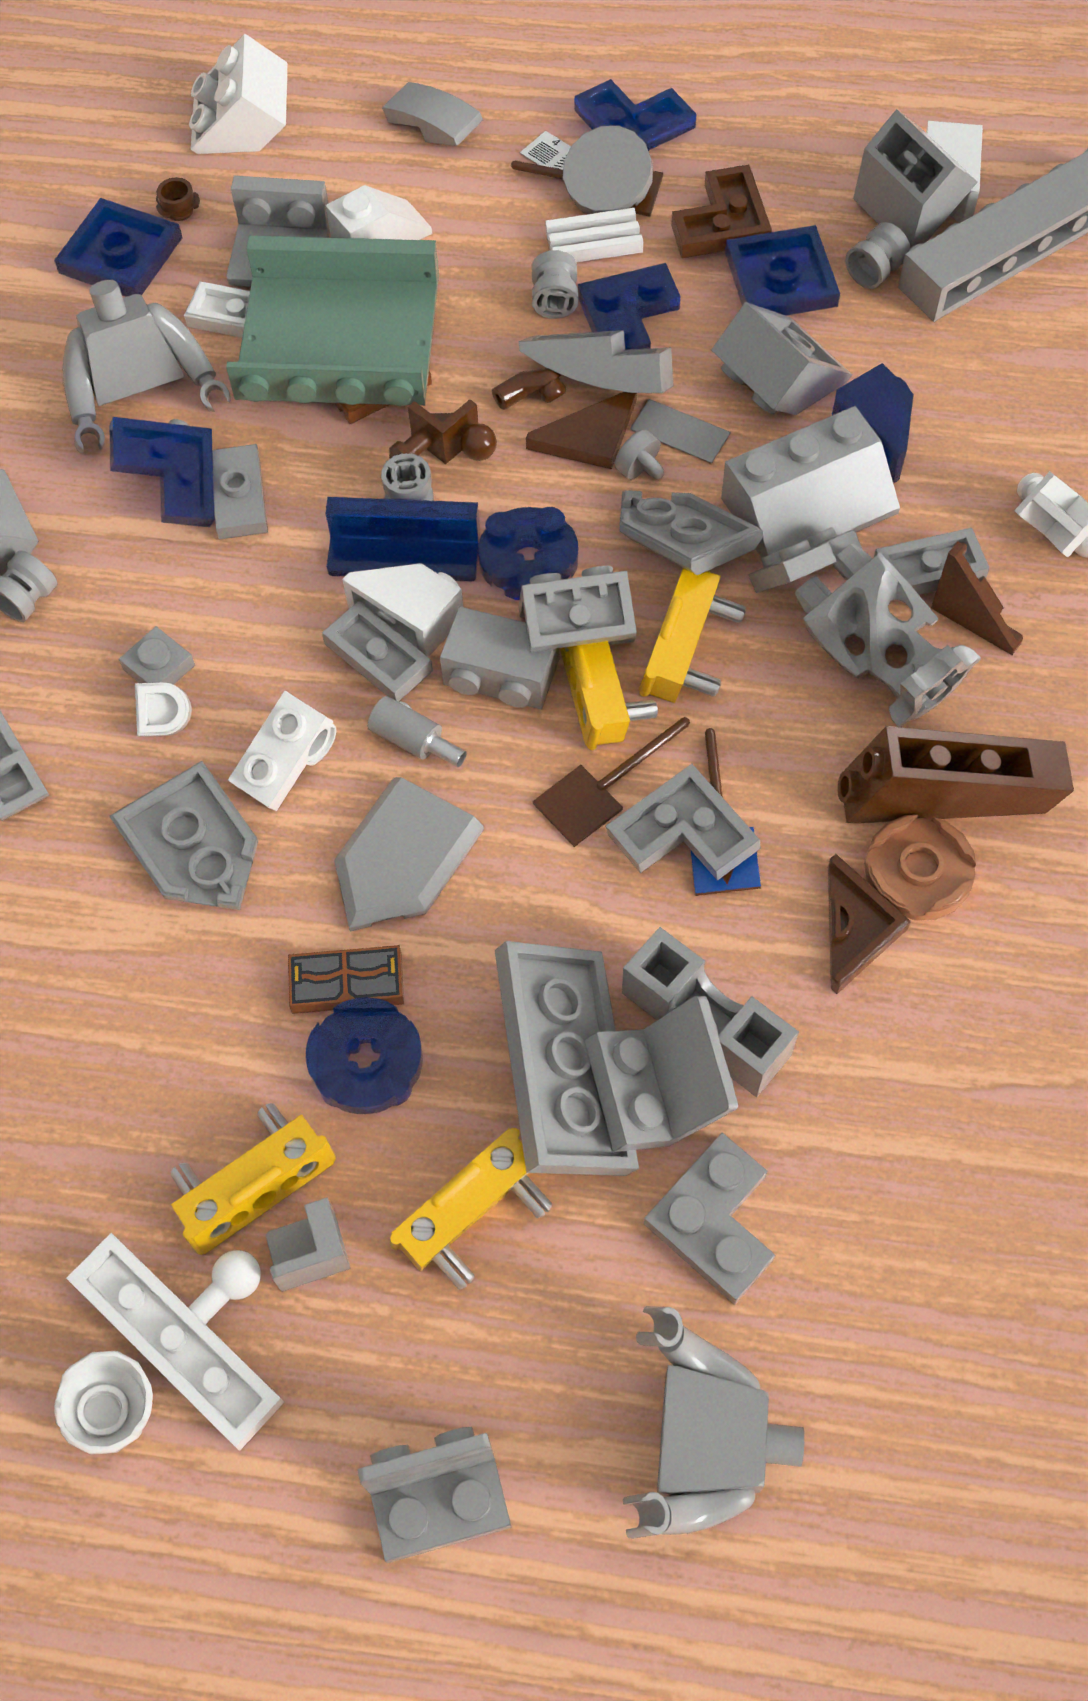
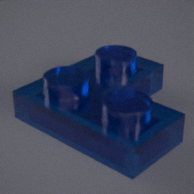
M610 79L574 96L575 112L592 130L600 126H621L634 131L646 143L648 151L696 128L697 114L673 88L635 105Z
M666 263L578 284V299L591 331L624 330L625 350L651 348L650 338L642 322L643 318L680 309L681 296Z
M113 417L109 425L110 471L160 477L161 523L211 527L215 520L212 428Z

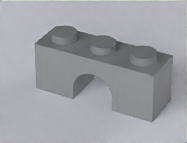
M659 927L623 967L622 994L656 1020H659L694 996H706L717 1026L718 1036L730 1077L757 1098L792 1056L799 1031L753 996L750 997L745 1005L729 999L707 977L704 970L705 960Z

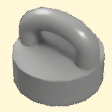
M647 430L637 431L619 450L615 459V468L630 480L637 478L644 471L655 479H661L664 476V469L655 459L659 452L661 441Z

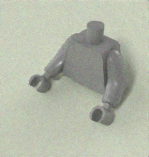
M103 280L91 286L89 292L95 307L82 311L76 316L78 328H74L67 337L62 369L63 386L73 424L79 426L75 432L74 445L80 453L84 452L80 437L86 433H91L97 437L100 451L104 446V432L97 424L93 423L96 419L94 397L98 406L184 378L180 365L195 385L202 386L200 397L204 406L209 411L215 412L208 402V395L212 390L223 391L227 401L230 403L231 396L228 388L224 383L214 380L216 372L204 351L188 328L174 314L158 303L147 305L141 294H133L123 298L119 285L114 280Z
M645 1306L643 1312L652 1317L654 1331L637 1332L636 1341L639 1345L658 1347L672 1365H668L665 1375L657 1493L648 1492L623 1498V1505L632 1504L639 1513L638 1527L626 1529V1535L631 1539L659 1534H689L719 1525L752 1506L755 1500V1493H760L764 1487L766 1463L802 1467L804 1427L768 1424L769 1394L760 1389L758 1379L749 1369L729 1354L683 1326L679 1312L671 1307Z

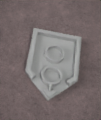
M622 491L619 531L629 539L696 575L755 550L763 538V530L691 493L672 492L671 500L663 498L642 499V491Z
M203 761L110 815L111 820L165 899L240 910L258 839Z
M402 777L393 778L334 860L350 932L372 927L371 923L400 916H404V919L426 914L483 832L484 826L473 815Z

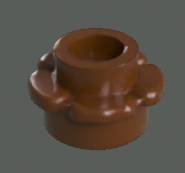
M178 177L169 178L160 183L157 188L156 202L158 204L156 209L165 218L183 221L192 215L193 209L199 207V195L193 192L192 185L186 179Z

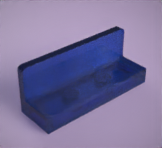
M327 497L325 514L330 533V544L326 567L330 576H346L349 572L421 563L437 574L439 572L446 573L455 581L472 582L476 580L480 543L478 502Z

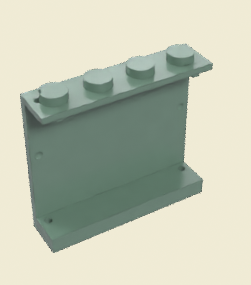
M249 235L246 250L252 272V283L239 361L227 362L226 366L235 400L254 402H324L350 405L390 404L396 406L411 405L415 401L419 405L425 406L439 281L436 240Z

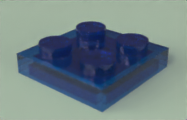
M100 198L57 255L54 262L58 273L90 285L103 280H114L118 283L122 296L142 295L183 237L180 226L177 223Z
M816 225L726 240L725 255L742 306L747 302L785 316L838 307L840 291Z

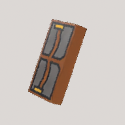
M400 945L288 954L289 1007L292 1014L404 1004L402 952Z

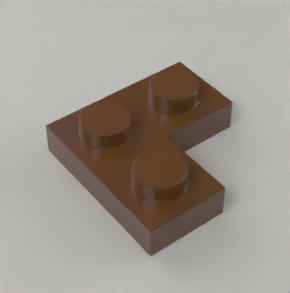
M749 164L706 171L704 186L711 205L672 211L671 226L681 258L771 243L772 228Z

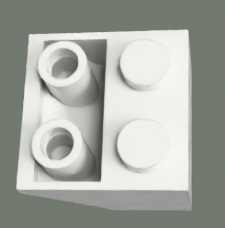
M246 34L233 46H226L220 53L216 65L207 74L201 73L193 84L191 96L194 97L193 113L189 121V127L192 129L191 150L197 154L260 151L286 126L288 63Z

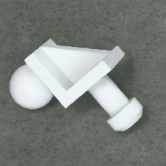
M1050 471L1045 477L1039 473H1031L1022 478L1018 484L1017 493L1023 502L1015 509V512L1043 533L1066 557H1069L1074 551L1079 556L1088 558V502Z

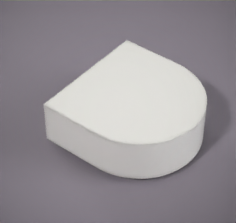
M163 682L135 683L137 736H170L177 734L186 727L191 718L192 707L188 696L182 689Z

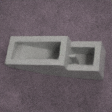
M624 330L536 335L519 341V351L542 366L570 379L596 387L630 393H663L674 386L671 347L625 350Z

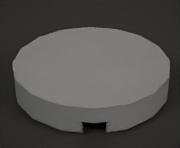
M600 126L584 133L571 146L564 160L563 180L569 196L575 205L587 214L631 208L634 204L637 206L646 197L652 184L653 163L646 143L634 131L621 126Z

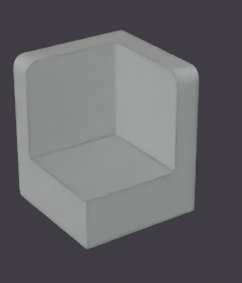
M328 1197L304 1205L307 1219L270 1230L266 1234L273 1266L270 1267L271 1274L281 1292L351 1269L336 1214Z

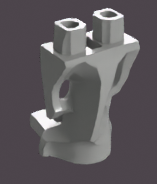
M851 543L836 556L837 562L833 563V567L846 580L845 583L831 593L821 580L814 576L799 587L795 595L806 614L803 619L807 631L840 666L857 679L870 673L890 688L897 699L889 707L892 721L898 727H902L910 720L918 719L942 702L963 681L973 666L981 660V657L973 649L964 645L951 648L947 645L943 649H939L926 641L917 631L926 625H934L938 621L935 613L881 553L871 558L865 551ZM899 600L906 603L912 610L911 618L908 621H902L892 615L888 608L891 601ZM853 634L863 639L865 643L863 653L858 656L851 654L845 645L846 638ZM892 644L901 645L907 651V661L901 668L891 667L886 660V649Z

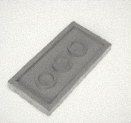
M511 941L504 942L495 949V957L526 1173L627 1176L639 1169L636 1150L613 1152L584 1041L596 1032L616 1031L602 952Z

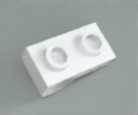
M284 691L228 781L268 808L277 811L306 764L310 766L315 765L330 750L336 737V726L332 724L334 721L292 694Z

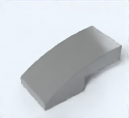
M408 82L382 107L388 123L418 126L425 142L458 146L483 121L481 113L461 99L434 87Z
M0 711V820L3 821L50 795Z

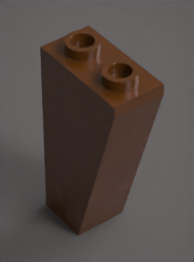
M886 726L840 774L838 780V797L844 803L846 823L855 824L890 822L904 815H918V818L932 820L933 817L953 819L1046 814L1074 791L1064 741Z

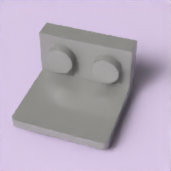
M250 176L233 177L231 193L239 224L226 275L229 285L251 287L252 272L246 250L249 235L329 238L330 229L325 206L329 203L325 181Z
M597 566L583 570L582 577L563 580L559 573H547L530 578V584L522 585L518 608L520 617H525L530 652L633 638L637 634L627 571L613 572L612 566Z
M694 996L645 1029L596 1032L584 1040L613 1152L669 1147L738 1108L733 1081L729 1074L717 1026L706 996Z
M472 1427L454 1429L437 1435L434 1438L436 1447L412 1454L410 1453L409 1445L390 1447L370 1455L372 1465L357 1470L360 1484L368 1491L372 1498L386 1563L512 1528L494 1453L487 1433L474 1436Z

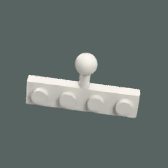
M112 1233L66 1278L239 1451L284 1403L256 1373L206 1326L209 1320L230 1299L239 1300L246 1298L258 1287L261 1270L258 1261L250 1253L242 1250H232L220 1256L213 1266L212 1283L189 1307L169 1290Z

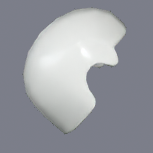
M118 1351L91 1352L71 1365L62 1375L54 1405L56 1424L60 1427L62 1436L69 1444L90 1455L117 1453L141 1435L150 1417L153 1400L151 1384L139 1362Z

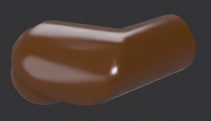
M546 368L522 371L494 387L492 395L497 405L502 410H505L539 390L542 400L550 403L565 394L566 386L559 378L562 376L561 374Z

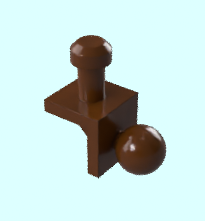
M470 399L454 413H430L414 401L408 406L411 437L404 443L401 441L394 443L389 448V458L391 459L399 454H415L419 456L425 450H428L447 464L463 451L468 458L482 461L488 459L494 453L497 439L494 431L489 426L478 423L477 404Z

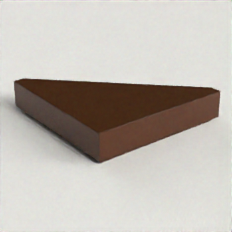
M619 393L528 432L526 436V449L612 469L637 402V393Z
M957 541L947 555L931 609L1013 655L1021 645L1023 635L1007 626L1000 614L1004 609L1003 605L985 576L978 579L964 557L967 545Z
M835 854L830 858L828 864L831 989L838 994L907 931L911 921L843 859Z

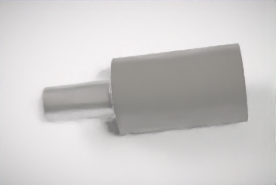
M385 696L374 706L368 719V730L422 760L432 753L450 764L460 767L466 758L467 752L440 737L442 732L441 725L412 710L405 702H398Z

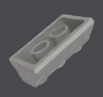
M856 406L725 461L721 499L731 514L763 530V538L756 547V551L761 558L802 542L806 538L834 527L836 535L851 530L858 532L899 514L900 506L882 441Z

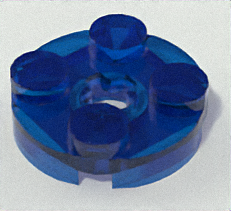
M522 507L506 512H496L487 519L486 529L479 540L478 555L482 576L491 587L493 582L497 587L504 589L505 596L514 600H520L522 585L530 584V578L534 576L559 573L562 580L568 579L570 575L571 578L574 576L578 567V540L573 528L565 521L564 513L555 507ZM526 547L539 550L535 552L533 560H525L524 555L517 552Z
M377 998L350 999L334 1007V1013L326 1017L321 1025L319 1022L316 1024L307 1041L306 1064L312 1082L327 1104L349 1113L373 1114L387 1110L391 1106L401 1105L407 1101L411 1095L412 1087L419 1079L422 1070L423 1050L418 1030L411 1020L409 1021L405 1015L398 1012L396 1006L388 1001ZM370 1043L374 1053H381L377 1061H373L370 1067L359 1068L357 1062L349 1061L350 1054L359 1053L361 1044Z

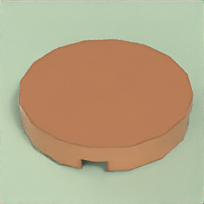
M904 815L886 823L873 836L864 862L866 881L905 917L912 920H936L955 912L969 896L975 879V853L962 832L950 823L935 817L929 820L918 818V815Z

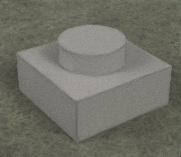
M157 626L119 658L123 670L139 683L163 682L174 685L195 666L192 655Z

